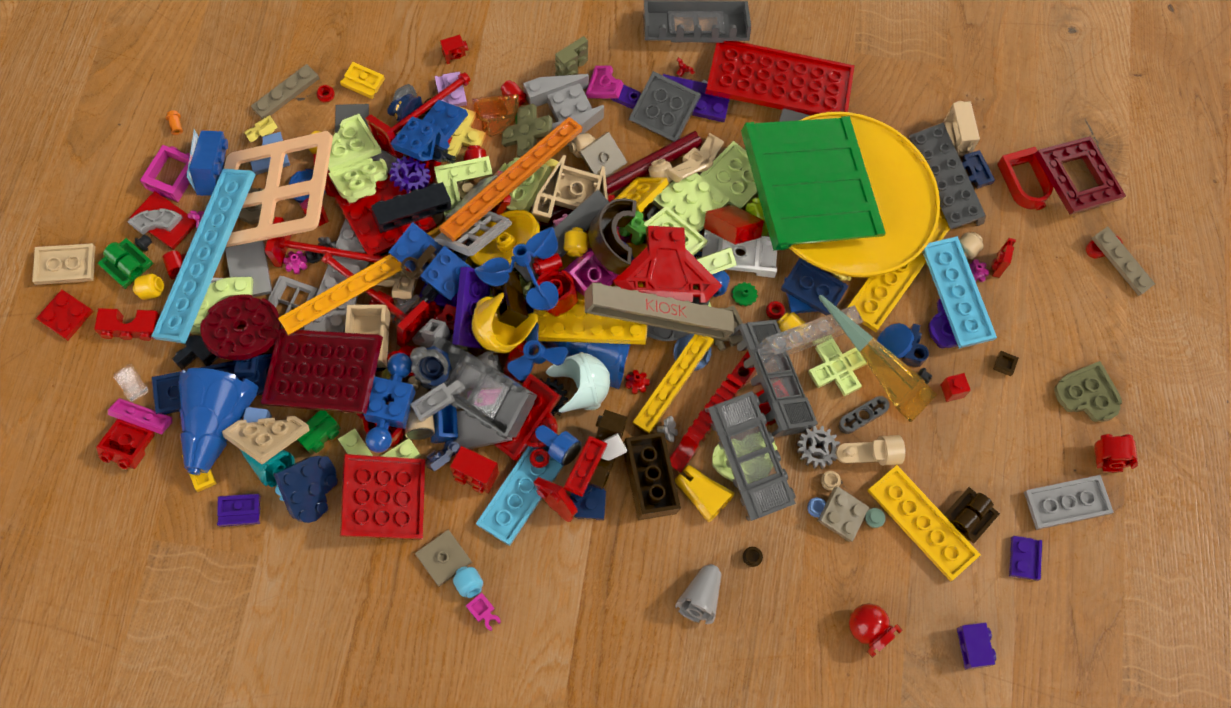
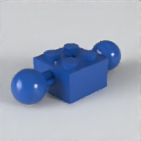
M396 353L389 358L387 369L391 374L390 380L374 376L368 408L364 417L368 422L377 423V426L366 435L367 447L376 453H382L391 446L392 437L388 431L389 426L406 429L412 407L410 404L413 402L416 392L412 384L402 382V378L408 376L412 371V360L404 353Z

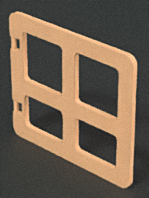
M328 131L232 152L227 156L224 169L238 170L242 163L271 157L265 189L248 193L242 208L262 204L258 226L232 232L226 247L312 231L317 228L320 220L333 136ZM317 147L312 179L279 187L285 155ZM309 195L307 213L304 218L272 224L278 201Z

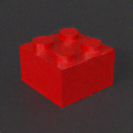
M463 446L460 447L450 465L452 475L457 483L462 485L467 483L473 486V490L481 494L483 492L489 494L499 475L497 462Z

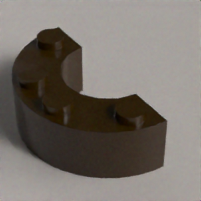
M625 198L615 199L606 204L593 218L588 231L589 244L596 258L608 271L617 275L623 273L631 265L632 248L625 245L620 239L617 227L625 228L635 217L637 201Z
M605 409L603 416L599 415L596 422V427H598L596 439L602 441L617 433L622 439L627 416ZM601 458L588 484L589 486L603 490L615 458L609 461Z

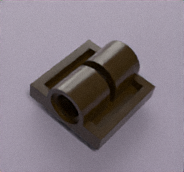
M968 487L944 516L974 544L1000 513L993 508L994 504L990 498L983 493H976Z

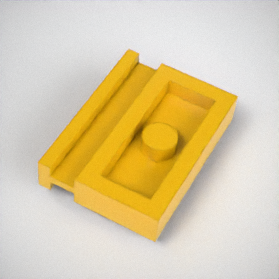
M352 62L340 83L345 88L373 99L374 94L379 90L385 77L378 72Z

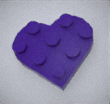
M941 299L937 301L938 314L928 324L930 337L939 348L957 347L958 344Z

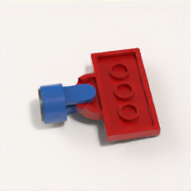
M529 374L522 386L537 395L535 403L517 437H512L511 441L494 445L515 461L519 459L527 446L533 448L548 446L549 456L563 466L568 465L579 454L581 442L567 431L562 432L560 435L557 434L558 424L551 411L562 396L533 374Z

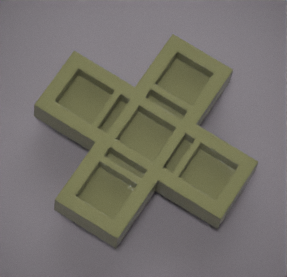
M534 104L517 108V124L502 128V145L508 147L517 144V156L521 158L537 144V138L547 136L552 131V117L547 115L537 118V107Z

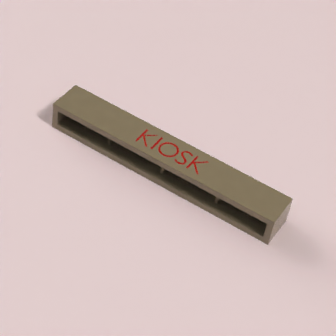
M592 283L585 291V313L726 340L735 332L733 311L725 310L724 308L709 307L705 304L699 305L690 301L660 297L656 294L621 289L618 286L612 287L602 283Z

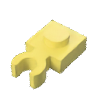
M269 115L256 123V127L250 128L244 133L248 140L253 142L260 135L263 137L272 134L278 127Z

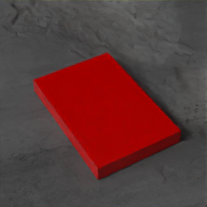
M154 191L129 218L131 219L146 210L168 209L180 214L182 220L171 231L159 228L148 231L152 236L174 250L196 226V220L188 218L186 212Z

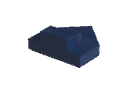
M588 485L583 497L571 493L570 499L578 510L574 515L575 518L604 520L606 491L604 488L601 490Z

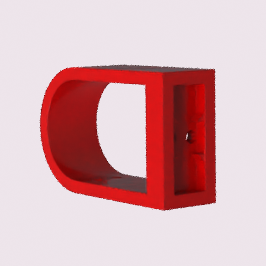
M1036 147L1003 155L997 165L1014 201L1026 209L1041 210L1045 208V202L1052 194L1053 185L1034 155L1037 152ZM1029 162L1043 190V197L1034 198L1028 196L1022 190L1012 167Z

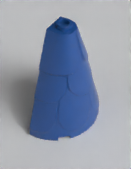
M540 341L548 348L566 347L568 349L567 357L579 354L580 352L596 357L609 371L610 387L620 389L631 344Z
M188 368L187 372L185 370L180 372L178 381L181 407L179 411L182 426L180 436L184 468L190 474L200 475V472H209L226 447L228 440L223 437L222 431L238 420H241L246 408L251 405L256 397L259 387L245 378L243 381H240L235 374L206 368Z

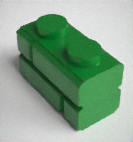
M319 410L306 422L310 431L298 438L297 441L312 455L314 452H320L327 440L334 439L339 434L341 427L327 411Z

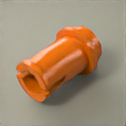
M176 110L167 112L166 120L169 121L171 134L179 135L183 132L180 122L181 115Z

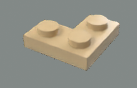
M400 271L377 286L393 287L392 297L411 299L418 279L414 277L410 280Z

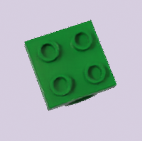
M127 238L121 243L113 242L109 244L103 252L104 258L98 262V265L124 289L130 286L137 277L141 276L154 264Z

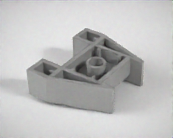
M588 74L539 77L523 83L526 100L529 105L534 104L537 107L548 103L556 120V123L552 124V131L570 117L583 127L580 134H584L604 118V105L592 109L583 91L589 85Z

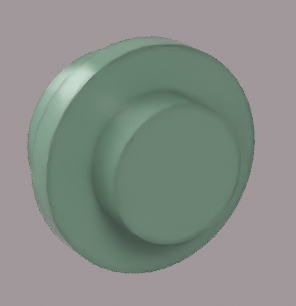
M878 508L868 510L865 515L866 523L872 528L881 527L885 523L884 512Z

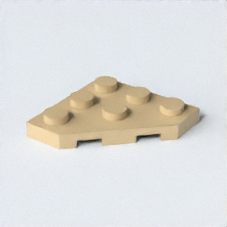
M296 416L287 417V420L276 421L275 418L258 419V422L247 423L246 420H238L223 430L222 434L225 439L259 463L264 464L310 430L308 424Z

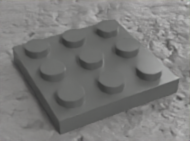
M653 71L629 117V121L674 142L680 138L701 94Z

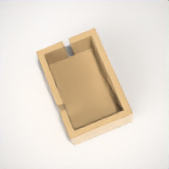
M347 305L345 333L381 335L383 341L376 368H387L389 341L387 329L390 327L389 309L386 305Z

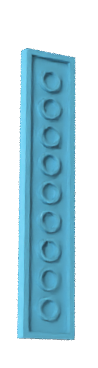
M222 170L153 331L152 337L156 340L186 343L256 174L252 171Z

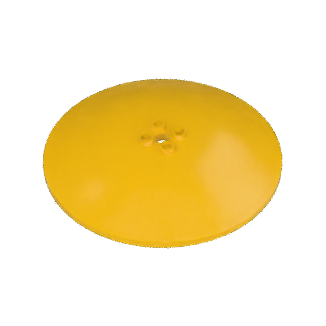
M826 112L801 119L814 120L850 116L886 234L883 237L795 244L789 248L799 257L818 268L849 277L885 275L913 261L930 242L936 230L940 214L937 182L921 152L897 130L868 116L849 112Z

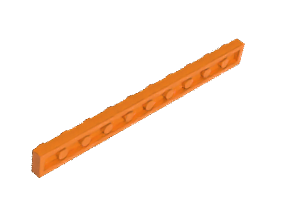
M568 117L440 225V231L454 242L579 135L583 127Z

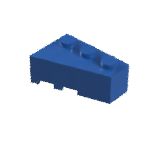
M223 131L200 132L189 167L197 195L212 196L223 170L225 153L228 149V140L225 139Z

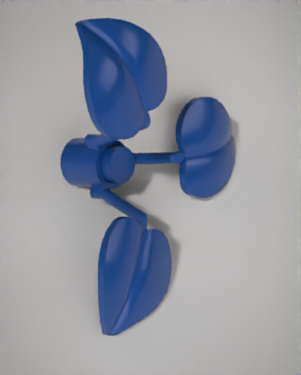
M551 227L537 233L527 241L526 245H516L513 248L514 256L511 257V265L504 258H493L475 268L477 276L481 281L490 286H501L509 281L508 273L513 271L515 262L519 266H526L535 285V288L527 292L526 301L528 305L536 310L553 309L559 298L556 286L549 281L538 285L529 263L531 262V257L534 258L536 255L540 259H547L557 252L558 241L554 228Z

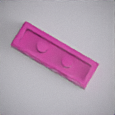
M121 398L108 409V415L159 434H163L173 422L170 416L156 414L151 409Z

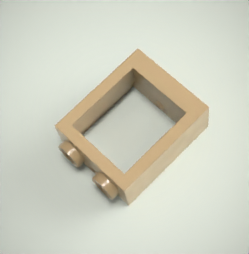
M957 101L952 104L944 120V125L959 158H962L963 155L973 152L980 137L971 101Z

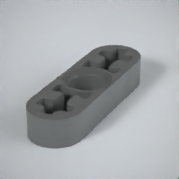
M878 396L846 414L839 422L840 431L845 434H851L884 415L890 406L888 399ZM878 403L884 405L883 408H878L873 412L872 409ZM862 410L867 411L869 419H861L859 412ZM855 418L856 422L851 425V428L844 426L846 421L849 423Z

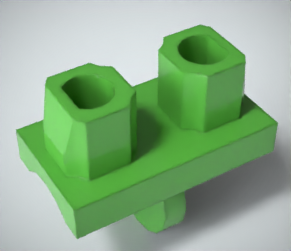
M636 211L635 217L625 228L619 227L618 232L621 236L628 237L630 234H633L631 242L635 245L643 244L646 237L647 226L644 225L643 214L640 211Z

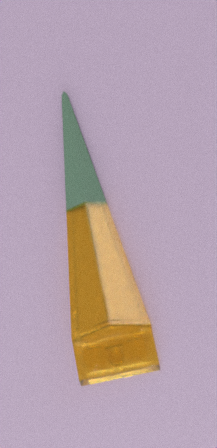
M819 295L820 301L864 358L896 409L909 422H912L937 394L924 382L925 380L824 296Z

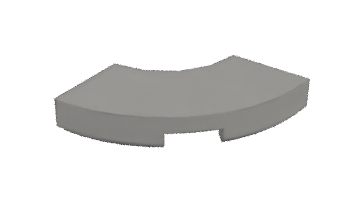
M168 209L146 210L132 217L128 224L144 235L149 230L156 228L171 231L182 220V216Z

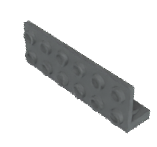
M944 123L910 135L911 143L921 152L933 172L939 191L940 208L949 228L954 229L975 221L977 226L984 224L985 212Z

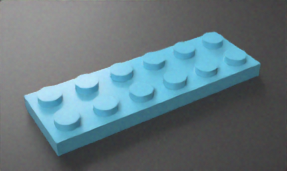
M958 236L928 243L922 252L959 349L995 340L997 338Z
M528 446L476 522L477 526L508 546L512 544L542 499L536 492L537 488L533 482L540 477L553 483L563 468V465L551 456H549L548 465L544 468L534 467L530 463V454L538 448ZM548 446L542 448L549 452ZM538 456L536 458L538 462H541L544 459L542 456Z

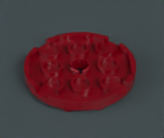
M249 294L235 295L217 302L208 310V315L201 322L200 332L205 346L214 355L228 360H246L266 352L276 342L278 331L281 329V323L278 320L280 316L276 307L265 298H254ZM239 325H245V327L243 328L244 330L237 329V327Z

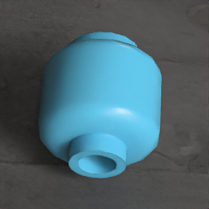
M461 567L456 571L453 584L462 597L473 598L481 592L483 580L474 567Z

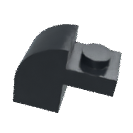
M193 335L187 338L186 347L177 351L172 360L183 370L196 358L205 366H210L219 357L207 349L202 336Z

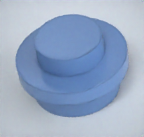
M821 498L811 499L807 505L809 514L819 518L826 502Z

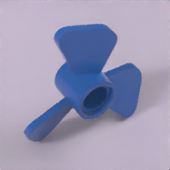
M538 322L525 339L527 343L523 348L524 355L507 365L508 371L521 382H524L528 375L531 374L534 363L541 364L547 360L559 366L563 364L568 354L566 347L547 349L538 341ZM536 349H539L538 353L536 355H533L534 351Z

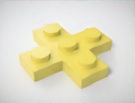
M466 109L468 116L453 133V138L448 148V154L456 158L462 145L467 147L473 145L482 146L486 137L485 132L471 128L476 112Z

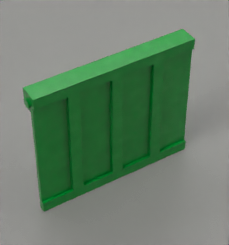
M850 116L766 123L746 122L744 124L741 134L773 251L785 250L795 244L883 237L886 234Z

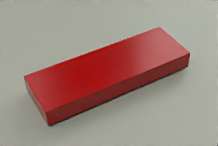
M592 436L588 437L564 485L565 490L583 497L608 443Z

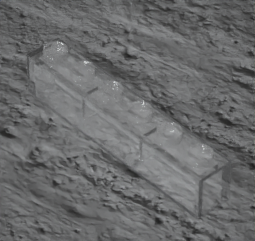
M855 305L841 310L857 325L863 323ZM829 314L769 336L756 346V349L764 364H767L846 333L834 317Z

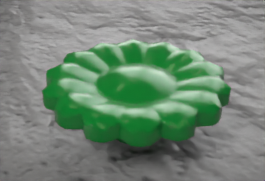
M738 283L732 291V298L740 306L752 305L758 298V291L751 283Z

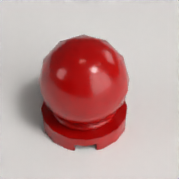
M872 603L862 604L856 607L850 615V632L860 643L869 645L870 649L867 653L872 658L876 655L875 649L880 652L896 637L893 634L895 631L898 633L903 631L898 624L894 627L890 626L888 614L879 605Z

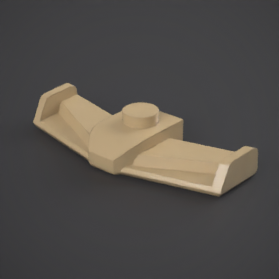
M709 133L700 151L696 148L690 150L683 156L682 164L667 170V176L678 183L694 173L707 171L713 166V161L724 141Z

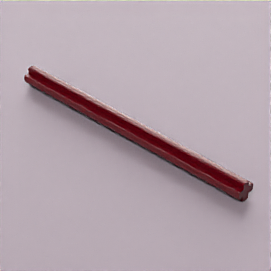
M693 131L606 177L607 195L630 184L637 177L647 175L653 161L665 159L671 162L688 153L693 148H698L702 143L701 137L698 136L696 131ZM554 205L548 224L537 221L540 231L552 225L553 220L563 217L562 215L564 214L569 215L574 210Z

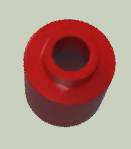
M511 80L503 83L500 90L513 107L523 105L526 101V93Z
M558 253L547 259L537 257L534 259V263H532L535 274L539 275L548 270L555 269V271H559V268L563 266Z

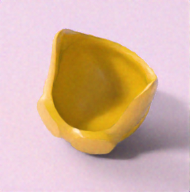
M500 293L494 298H482L476 303L472 318V331L476 340L487 350L499 353L511 352L531 333L538 321V315L535 313L528 314L529 317L515 328L498 321L496 310L504 297V293Z

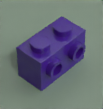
M987 623L962 625L956 628L965 670L995 665L996 652L991 646L992 634L990 628H987Z

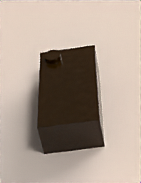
M664 432L625 438L623 444L627 452L624 453L637 519L644 520L677 514L681 506Z

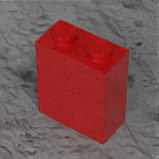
M734 205L706 211L704 229L736 245L761 238L764 220Z

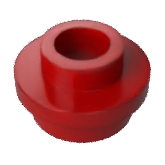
M328 85L320 86L316 93L317 98L321 102H330L335 97L334 89Z
M778 301L770 302L766 307L767 316L774 320L782 318L785 313L783 304ZM772 309H777L778 313H773Z
M538 448L531 452L530 463L534 467L544 468L548 465L550 457L546 450ZM538 456H542L544 459L543 461L538 462L536 458Z

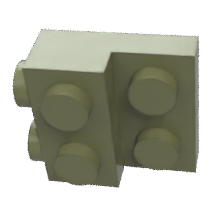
M584 36L555 54V76L578 75V67L583 66L588 61V40Z

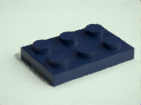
M799 258L782 285L781 290L830 318L831 314L820 301L819 295L824 296L837 307L849 285Z

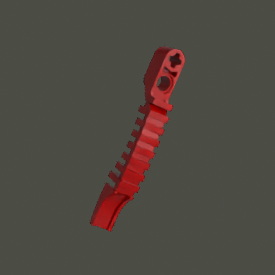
M748 351L732 373L727 375L726 380L721 383V387L717 388L715 395L711 396L709 403H706L704 410L700 411L698 418H695L693 425L687 429L688 432L684 434L678 447L670 456L672 467L680 473L701 447L699 443L701 441L704 443L706 440V433L709 435L711 432L710 428L713 421L710 413H706L705 409L737 397L738 391L749 383L756 374L755 367L747 369L744 367V362L750 358ZM746 370L749 374L746 377H741L738 372Z

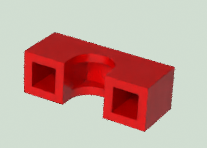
M98 308L94 330L104 339L120 337L124 340L139 338L144 341H150L155 339L152 337L160 315L154 310H137L135 319L130 323L123 324L124 316L118 309Z

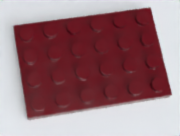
M279 329L261 404L265 406L366 414L383 337L377 334L297 330L288 336L285 329Z

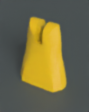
M687 465L683 472L692 481L679 474L675 478V483L692 501L706 521L711 522L720 513V509H723L731 501L735 493L710 479L696 468Z

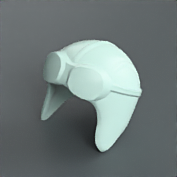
M580 352L579 354L568 356L563 364L559 366L553 364L546 371L551 377L572 378L578 388L572 399L559 409L561 413L582 408L586 410L598 409L608 394L610 387L609 371L599 359L590 354Z

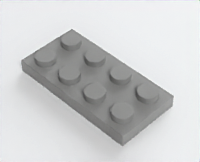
M1101 475L1030 489L1024 492L1036 530L1114 513Z

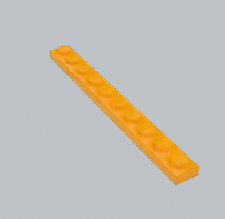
M437 227L427 234L435 240V237L442 232ZM390 254L282 315L278 320L289 336L401 271V262Z

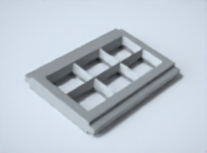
M489 211L482 217L485 220L481 223L476 222L472 226L474 228L469 232L463 233L458 241L453 242L443 233L436 236L435 241L464 255L473 256L510 227L512 221L509 218ZM490 221L497 223L492 228L485 226ZM482 230L485 232L482 236L474 235L477 231ZM467 239L474 241L469 246L462 244Z
M279 276L268 301L275 307H277L278 302L288 305L284 313L286 314L290 311L291 307L296 308L300 306L294 304L300 290L309 293L305 301L307 302L317 296L319 289L284 276ZM286 286L296 288L290 302L280 299Z

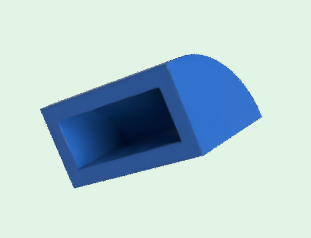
M449 404L433 415L435 434L431 436V443H445L448 440L453 441L458 438L457 408Z

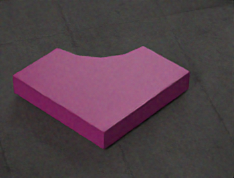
M611 65L595 66L585 94L587 98L619 99L624 83L622 80L613 77Z

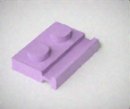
M460 72L444 74L441 77L435 76L438 93L455 82ZM463 85L441 101L458 107L466 106L467 101Z

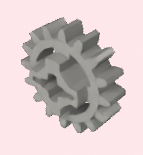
M813 426L812 431L807 428L805 434H801L799 437L801 440L797 442V445L800 446L797 453L803 454L800 459H806L807 466L813 463L814 469H816L817 465L824 469L825 464L831 466L832 460L836 461V447L839 446L840 442L834 440L837 437L836 434L830 435L831 429L825 432L824 426H821L819 430H817L816 426ZM807 440H808V444L810 445V446H809V449H806V442H807ZM829 445L831 446V453H830V454H829V450H828V446H829Z

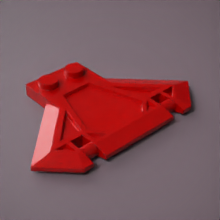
M665 226L646 227L647 247L631 262V265L612 281L621 289L637 290L641 293L656 294L660 297H671L675 300L690 301L691 303L693 302V297H699V303H707L722 287L720 282L686 249L685 229L682 227ZM638 283H643V287H638Z

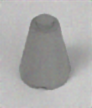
M712 564L703 566L677 600L675 607L680 608L679 613L698 623L700 620H705V624H712L714 622L722 575L717 566Z

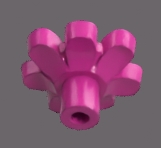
M190 211L188 213V218L196 220V228H198L205 211H199L198 213Z
M293 251L288 252L289 258H284L285 268L288 272L293 269L294 274L297 275L300 274V268L302 270L307 269L305 264L307 259L306 256H303L302 251H297L296 254Z
M977 259L973 260L972 264L968 263L975 282L977 279L980 282H984L985 276L989 275V270L985 269L986 263H979Z

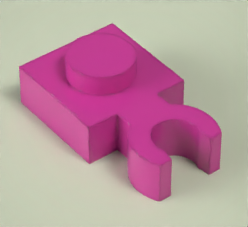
M482 592L466 605V608L478 622H481L483 619L485 620V626L489 631L493 630L489 625L491 620H496L498 624L501 623L498 616L491 614L495 608Z

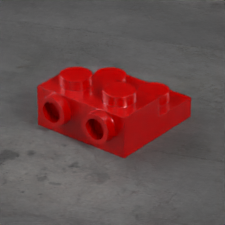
M117 419L96 446L98 456L103 462L110 463V461H113L122 469H136L146 455L145 449L155 436V432Z

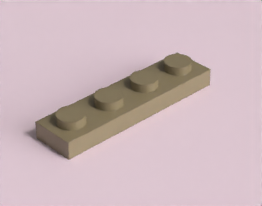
M306 64L251 105V108L263 120L267 116L274 114L319 80V76Z
M1108 226L1091 238L1138 296L1155 285L1154 281Z

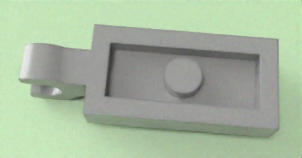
M459 380L453 382L448 387L445 383H442L410 405L419 421L423 422L454 402L453 395L463 392L465 387Z

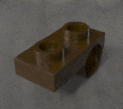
M430 244L418 260L413 257L405 258L401 263V271L410 280L414 277L418 279L424 272L422 269L426 262L430 264L436 257V254H434L436 248ZM407 261L414 262V271L409 272L405 269L404 265Z

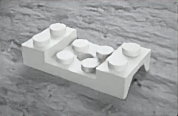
M705 230L704 238L708 242L703 247L702 257L731 247L737 265L727 270L754 272L756 276L775 278L777 273V250L773 251L770 237L761 236V238L734 245ZM742 249L745 251V255L739 256L735 251Z

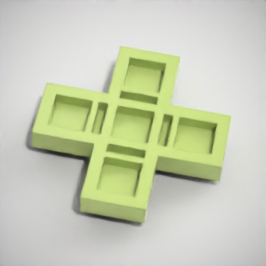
M833 338L816 346L815 349L824 363L810 369L808 373L817 388L835 381L843 396H846L862 387L853 372L868 364V360L862 350L858 351L855 347L842 354Z

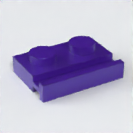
M259 494L218 496L217 526L260 524L261 496Z
M1012 536L1009 576L1033 579L1035 581L1041 580L1042 540Z

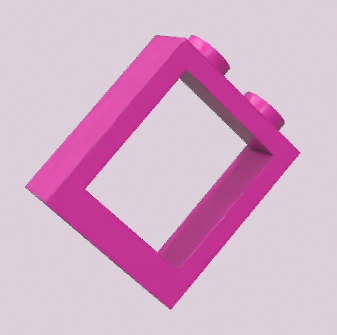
M162 145L140 180L145 189L152 192L156 191L161 196L179 202L190 184L187 178L190 153L184 154L173 146ZM169 157L186 163L173 186L155 179Z

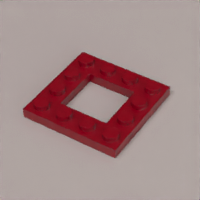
M1091 136L1043 148L1034 153L1069 215L1116 202L1126 197ZM1082 158L1098 187L1078 192L1062 164Z

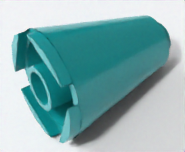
M240 449L246 461L265 486H277L273 474L295 464L294 456L285 450L280 451L264 464H261Z

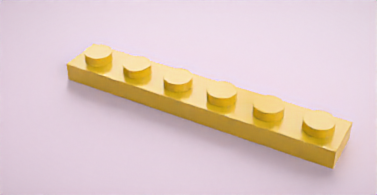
M694 334L634 419L633 424L648 434L651 433L714 343V339Z

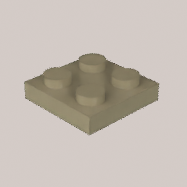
M837 486L833 488L818 522L848 542H853L869 507Z

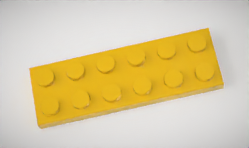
M898 465L868 489V493L950 582L981 555Z

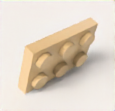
M94 244L35 247L32 282L35 285L93 281Z

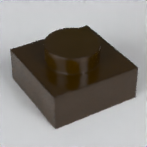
M1000 351L993 370L1012 376L1019 357Z

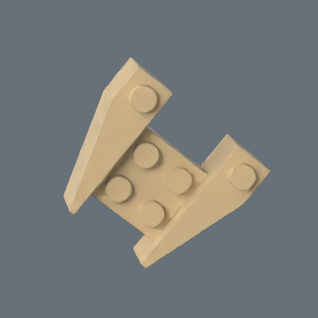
M563 155L537 194L531 214L537 221L548 224L554 205L575 210L597 189L608 200L605 167L602 166L596 175L565 166L566 155Z

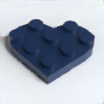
M308 457L273 474L286 508L293 519L303 523H311L317 521L327 512L326 494L338 483L335 466L329 457Z

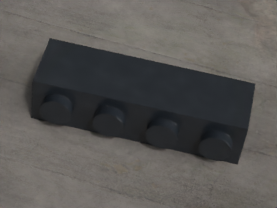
M443 182L438 184L433 183L423 189H415L405 195H396L386 201H378L371 205V209L379 232L383 233L451 210V199Z

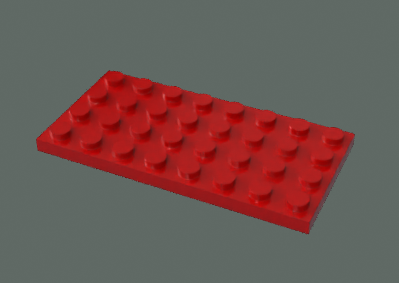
M723 41V43H716L705 94L783 110V108L810 116L826 112H848L855 65L739 41Z

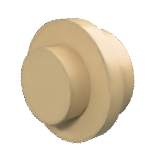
M827 471L821 477V484L825 489L832 491L834 487L840 486L841 478L838 473Z

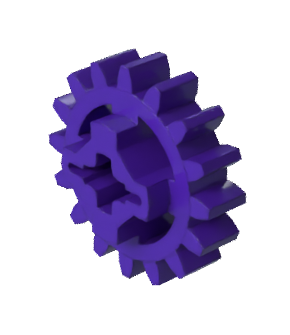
M403 156L402 161L397 158L396 162L392 163L389 175H391L390 181H395L393 186H399V191L405 189L408 194L410 191L423 189L428 186L431 177L428 175L430 170L425 169L426 164H420V160L414 161L413 157L407 160Z

